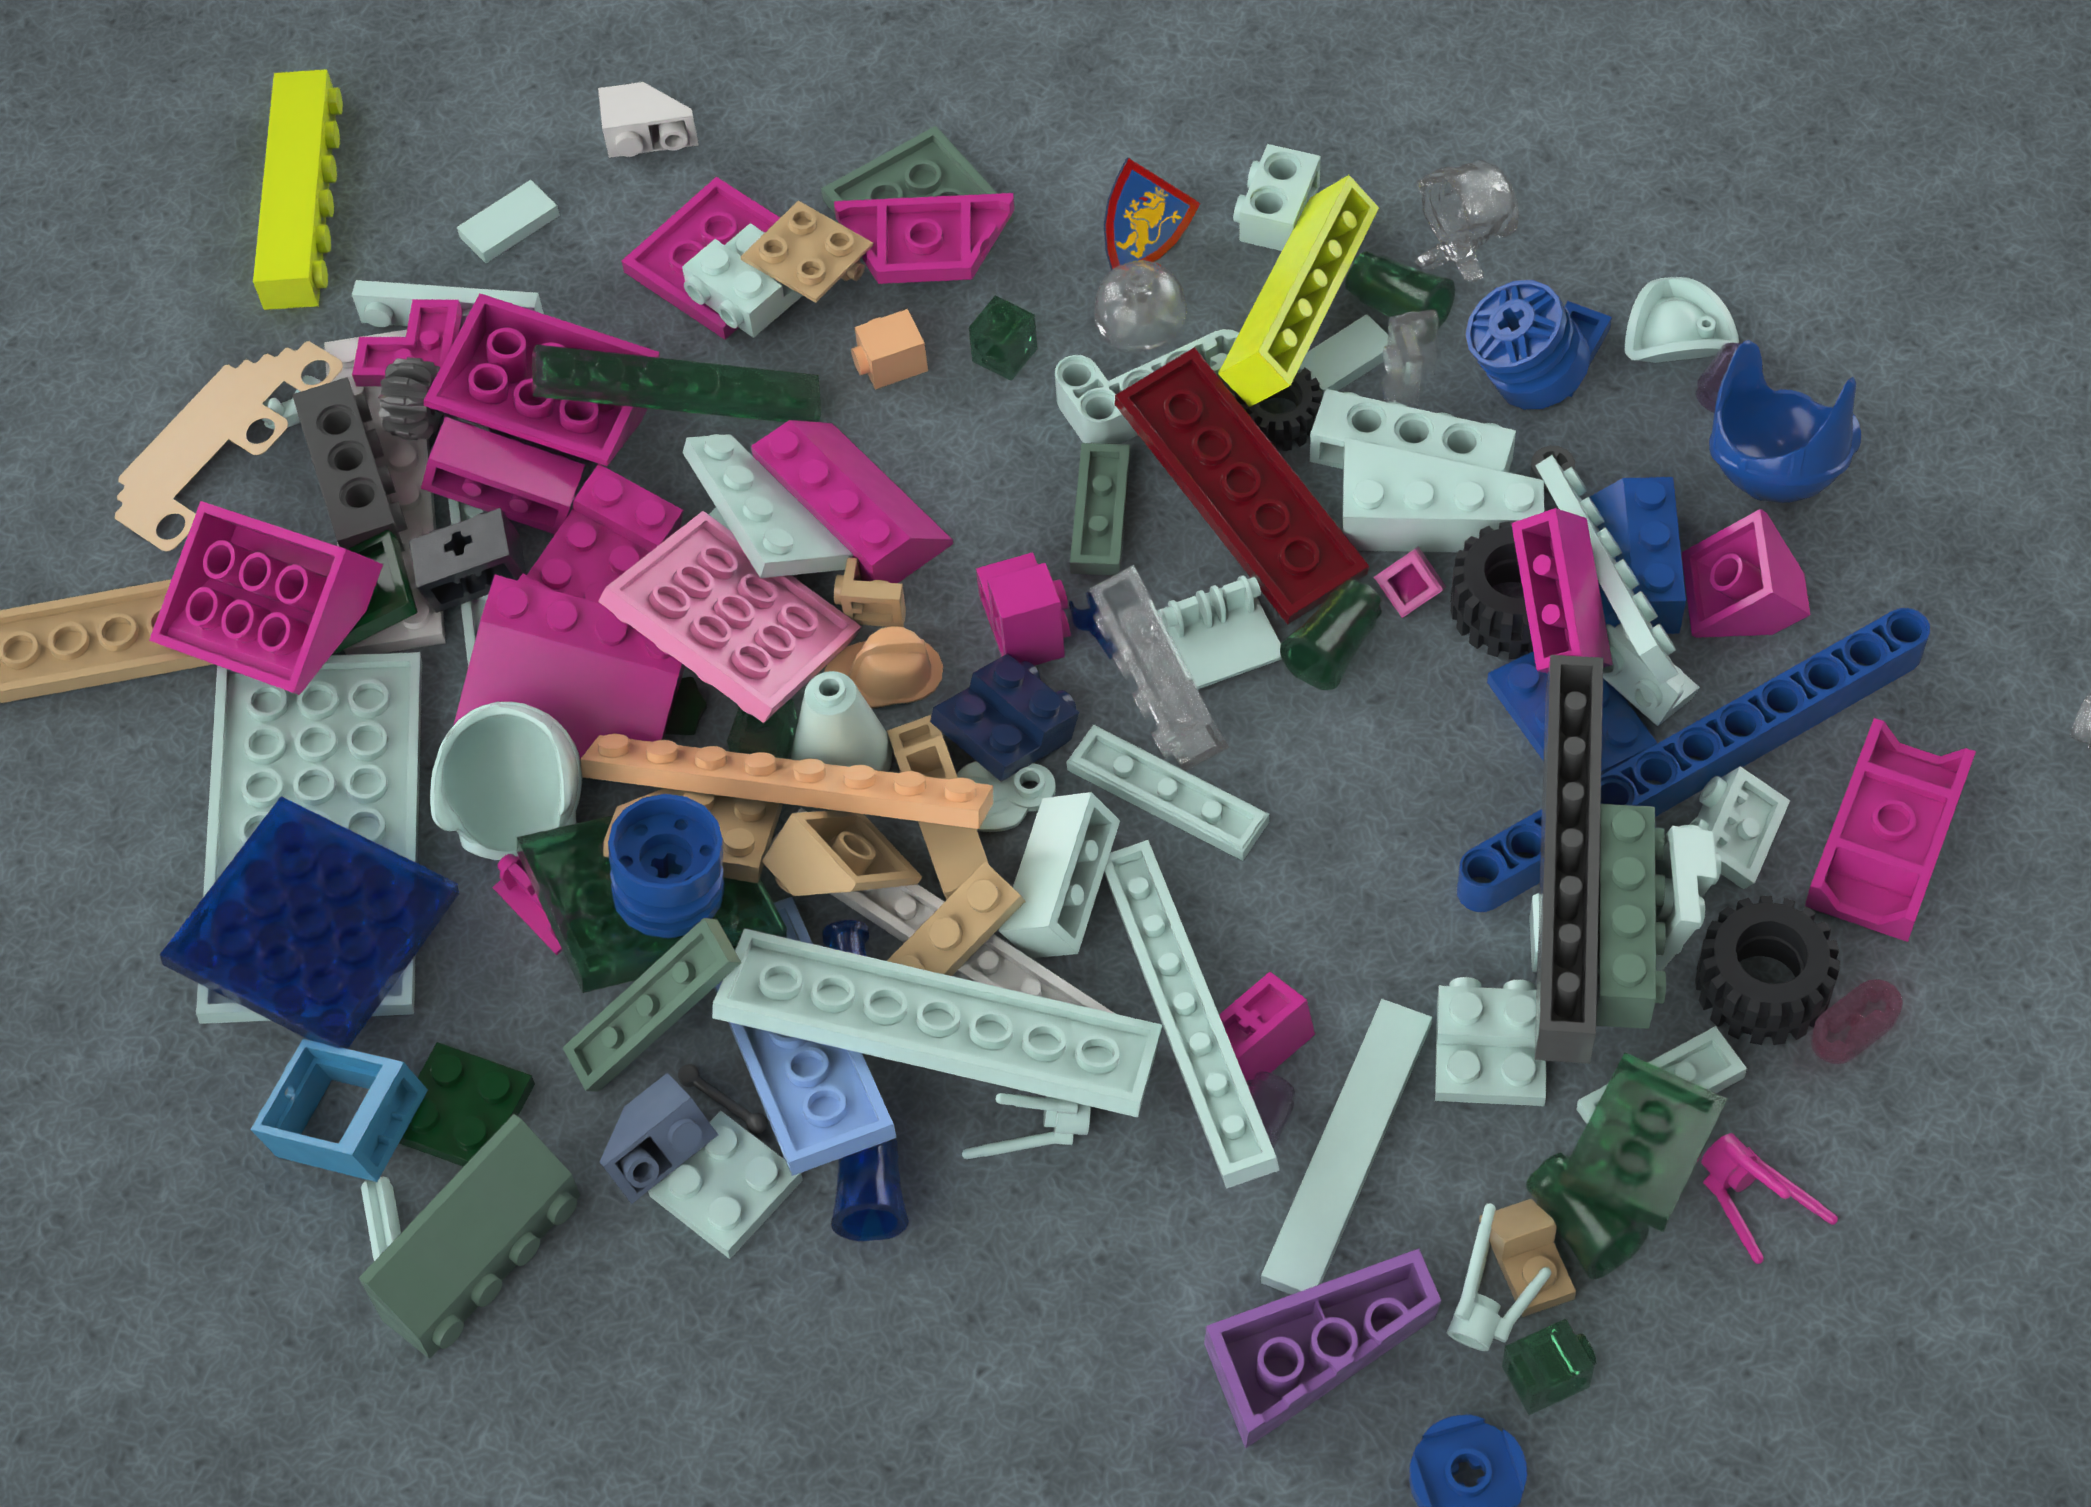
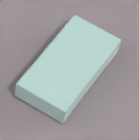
M529 180L459 225L457 230L459 237L485 263H488L559 217L560 214L558 206L532 180Z
M1366 314L1308 351L1298 373L1304 368L1311 371V379L1317 378L1320 383L1319 390H1322L1323 398L1326 389L1339 391L1397 354V342Z

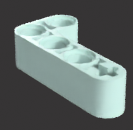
M1229 329L1215 331L1110 381L1105 378L1096 363L1090 358L1083 355L1065 357L1055 368L1056 397L1059 409L1083 443L1121 444L1138 436V434L1114 405L1116 394L1194 347L1230 392L1234 391L1218 372L1239 332Z

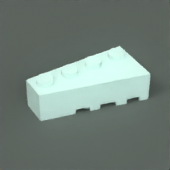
M1344 437L1342 532L1357 551L1411 552L1418 546L1422 552L1464 551V542L1470 536L1479 539L1480 530L1487 526L1497 530L1499 529V523H1513L1544 512V480Z

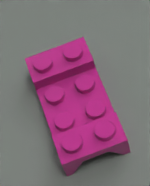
M598 464L574 498L572 511L527 575L522 573L518 581L598 602L606 586L681 528L684 510Z
M1874 718L1810 885L1805 907L1908 942L1976 751L1965 748L1938 756L1900 743L1884 721Z

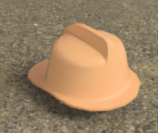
M890 626L877 630L864 642L847 646L827 664L824 672L836 671L850 677L872 709L923 700L932 694L941 682L943 664L939 654L913 631L904 627Z

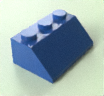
M1673 477L1622 478L1589 497L1604 519V522L1597 526L1600 531L1606 527L1622 552L1615 557L1616 562L1624 559L1640 584L1632 589L1633 593L1637 594L1642 591L1658 617L1650 621L1652 627L1660 624L1667 634H1680L1686 595ZM1598 581L1605 623L1615 628L1621 622Z

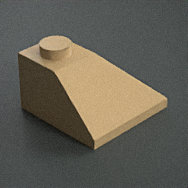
M836 810L792 813L762 860L763 864L775 876L777 884L793 896L917 885L922 878L917 870L864 814Z

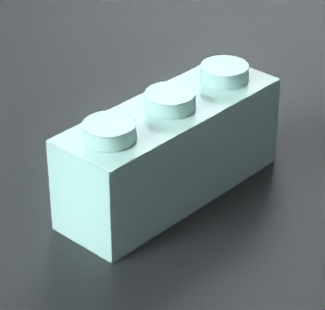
M1092 792L1042 798L1013 888L1026 902L999 928V932L1030 958L1079 953L1120 820Z

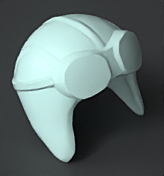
M494 702L480 706L458 720L441 743L431 778L430 805L432 819L441 829L456 831L459 834L462 847L480 857L501 860L507 854H514L516 857H535L562 843L577 828L576 809L579 804L582 788V771L578 750L564 727L549 714L537 708L517 702Z

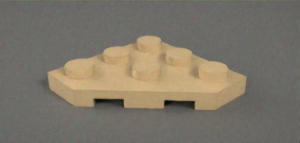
M663 788L616 807L604 839V857H609L608 840L612 824L626 807L642 798L655 795L671 794L685 796L704 805L719 823L723 838V877L758 883L764 866L762 860L769 850L783 804Z

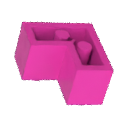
M1032 552L976 568L979 597L1001 657L1009 654L1019 663L1028 661L1034 666L1065 657L1063 638L1071 636L1069 623L1064 609H1068V600L1062 581L1060 579L1052 581L1046 563L1037 564Z

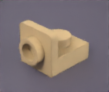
M848 557L844 575H837L835 579V604L842 605L843 613L859 625L904 627L906 606L903 584L890 583L884 580L861 581L858 558Z

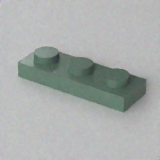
M1081 443L1070 556L1071 574L1120 576L1130 467V445Z

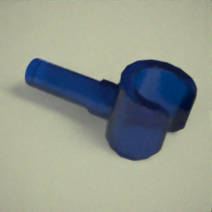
M1086 592L1089 608L1085 610L1077 609L1074 603L1069 601L1074 626L1082 631H1089L1096 638L1109 659L1120 654L1119 650L1101 623L1102 616L1097 596L1092 592Z

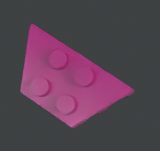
M1013 193L834 201V208L839 224L873 242V246L861 258L878 284L972 280L1014 212Z

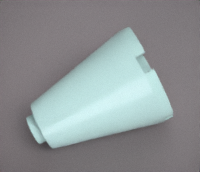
M829 671L818 674L809 681L804 692L791 759L799 761L803 759H818L823 761L824 764L847 767L867 765L874 770L888 772L892 766V745L888 733L853 680L843 673Z

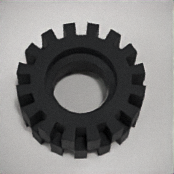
M1304 368L1300 373L1297 372L1291 386L1251 407L1236 392L1235 398L1275 447L1276 444H1282L1283 451L1292 450V441L1294 440L1299 447L1306 444L1307 435L1310 436L1322 401V390H1319L1320 383L1317 378L1311 379V371ZM1271 398H1285L1294 402L1297 407L1288 413L1273 414L1261 409L1260 405Z

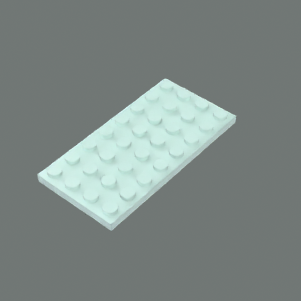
M420 652L331 655L300 695L217 665L196 1008L199 1024L414 1014L422 660Z

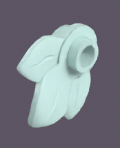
M977 761L967 764L957 773L958 778H968L975 783L993 785V805L980 828L977 829V831L999 832L1017 827L1025 818L1027 812L1039 810L1042 798L1054 797L1056 792L1053 774L1046 767L1035 763L1020 769L1002 782ZM1027 781H1035L1038 783V785L1032 789H1027L1021 786L1024 782Z

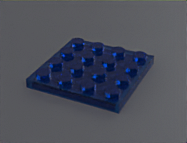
M281 796L160 953L162 964L171 970L308 1040L339 1049H348L459 895L458 883Z

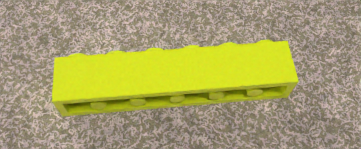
M327 69L274 73L253 276V283L264 310L319 306L320 288H327L328 273L326 263L323 260V253H328L331 250V237L328 225H326V218L333 217L334 202L331 190H329V183H335L337 180V168L335 158L332 155V149L339 148L340 134L338 124L335 121V115L342 114L343 102L339 87L333 88Z
M1350 175L1309 198L1218 372L1229 387L1249 407L1291 386L1379 209Z

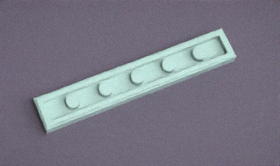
M1381 999L1262 1272V1284L1290 1295L1322 1284L1432 1024L1431 1016Z

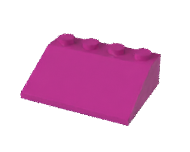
M479 293L424 398V406L608 466L641 423L658 388L659 352Z
M200 501L149 641L300 695L367 611L383 564L345 548Z
M494 575L480 619L454 725L468 712L480 706L494 702H517L537 708L557 720L573 740L580 759L599 735L622 734L628 737V739L650 742L664 740L685 665L670 654L661 651L654 642L635 628L620 621L613 612L601 603Z

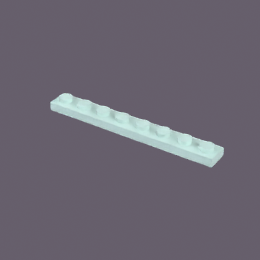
M1149 840L1111 852L1104 875L1226 1189L1279 1171L1276 1154Z

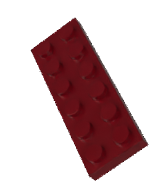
M1195 347L1115 395L1114 405L1249 577L1257 579L1261 592L1287 625L1367 575L1369 570L1368 563Z

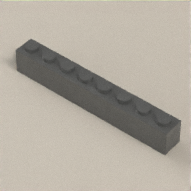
M1550 655L1545 694L1534 1060L1590 1064L1596 1035L1603 658Z

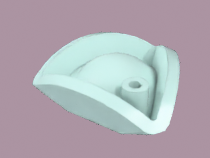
M1685 277L1659 278L1647 283L1635 300L1626 331L1625 354L1631 360L1654 363L1703 358L1736 349L1739 338L1730 312L1722 300L1709 287L1701 282Z

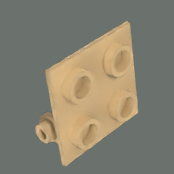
M797 201L741 256V260L816 303L840 278L845 281L850 279L857 281L860 279L865 269V265L860 262V258L873 246V242L806 204Z

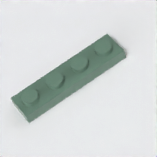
M703 918L562 1047L585 1091L597 1092L603 1089L742 963L717 919Z

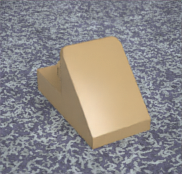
M1532 1199L1496 1210L1489 1242L1515 1301L1542 1268L1548 1267L1551 1270V1276L1522 1313V1317L1574 1300L1576 1290L1554 1244L1557 1229L1555 1221Z

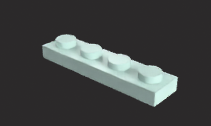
M356 280L352 292L361 323H369L376 327H387L389 325L408 326L412 299L459 300L463 311L460 324L461 330L479 293L544 314L539 294L533 292Z

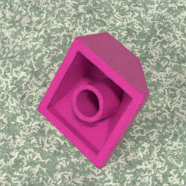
M1762 509L1681 552L1692 636L1696 638L1773 635L1811 615L1804 572L1772 520Z

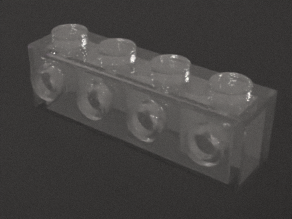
M1134 565L1090 588L1089 590L1100 612L1093 615V618L1107 642L1114 638L1119 650L1112 653V656L1125 680L1134 678L1139 689L1131 694L1145 720L1153 716L1158 729L1151 732L1165 760L1174 755L1181 768L1186 771L1228 749L1229 746L1169 628L1163 620L1150 591Z

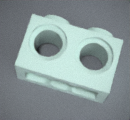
M1267 144L1261 161L1254 160L1251 165L1247 182L1249 188L1247 195L1240 194L1235 205L1233 220L1239 223L1241 242L1279 251L1283 250L1309 198L1318 192L1320 187L1321 156Z

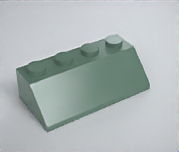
M513 1114L359 1277L381 1320L429 1359L439 1348L445 1349L451 1346L462 1333L464 1321L478 1306L485 1307L490 1304L500 1292L502 1280L516 1265L523 1266L528 1263L536 1254L540 1246V1239L554 1224L557 1226L563 1224L573 1214L577 1206V1199L580 1197L573 1175L525 1122Z

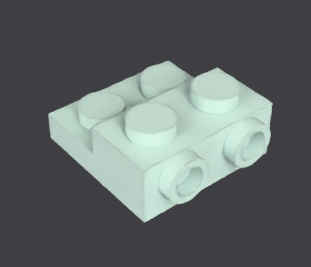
M750 223L725 245L714 239L683 265L682 269L685 278L684 288L696 303L700 305L705 303L718 312L728 326L732 328L739 327L754 338L803 295L741 260V256L764 234L763 231Z
M1695 825L1672 826L1665 835L1663 860H1655V874L1665 875L1663 907H1656V922H1665L1666 929L1664 955H1656L1657 971H1663L1672 958L1681 952L1683 945L1694 931L1702 926L1705 917V901L1702 897L1712 885L1717 883L1720 877L1721 857L1719 853H1715L1713 831L1702 830V828Z
M1460 977L1450 981L1449 986H1439L1436 1025L1435 1101L1545 1106L1546 1061L1534 1060L1536 986L1532 982L1512 980L1506 982L1503 988H1482L1480 981L1474 978Z

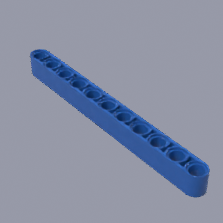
M1899 608L1889 612L1602 774L1600 804L1655 807V817L1702 791L1713 777L1718 776L1721 778L1740 766H1746L1914 670L1921 662L1930 634V623L1922 613L1911 608ZM1857 663H1863V664H1866V665H1868V666H1863V665H1860V664H1857ZM1815 686H1822V687H1825V688H1827V689H1820V688H1817V687H1815ZM1773 709H1780L1785 711L1786 713H1780L1774 711ZM1731 733H1740L1745 737H1738ZM1689 756L1700 757L1703 761L1690 759ZM1646 780H1655L1660 782L1661 785H1653L1646 782ZM1542 809L1471 848L1463 855L1459 864L1457 896L1467 909L1475 912L1493 910L1540 883ZM1520 852H1527L1529 854H1532L1534 857L1522 858L1517 856L1516 854ZM1485 877L1492 882L1478 883L1472 878Z

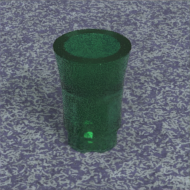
M1368 251L1362 252L1356 257L1352 268L1347 273L1345 289L1357 296L1361 303L1380 311L1398 322L1421 340L1430 339L1446 321L1455 297V284L1452 279L1429 274L1401 264L1387 256H1376Z
M1354 579L1346 580L1337 590L1333 591L1301 627L1282 641L1280 655L1289 671L1296 678L1319 690H1333L1338 687L1350 661L1362 642L1373 630L1376 620L1382 613L1380 607L1382 600L1377 592L1369 585H1363Z
M1561 1152L1552 1155L1543 1161L1526 1182V1189L1537 1200V1206L1541 1207L1555 1221L1558 1232L1572 1249L1590 1279L1602 1278L1628 1261L1640 1249L1648 1236V1225L1623 1207L1583 1166L1576 1165L1568 1155L1564 1156Z

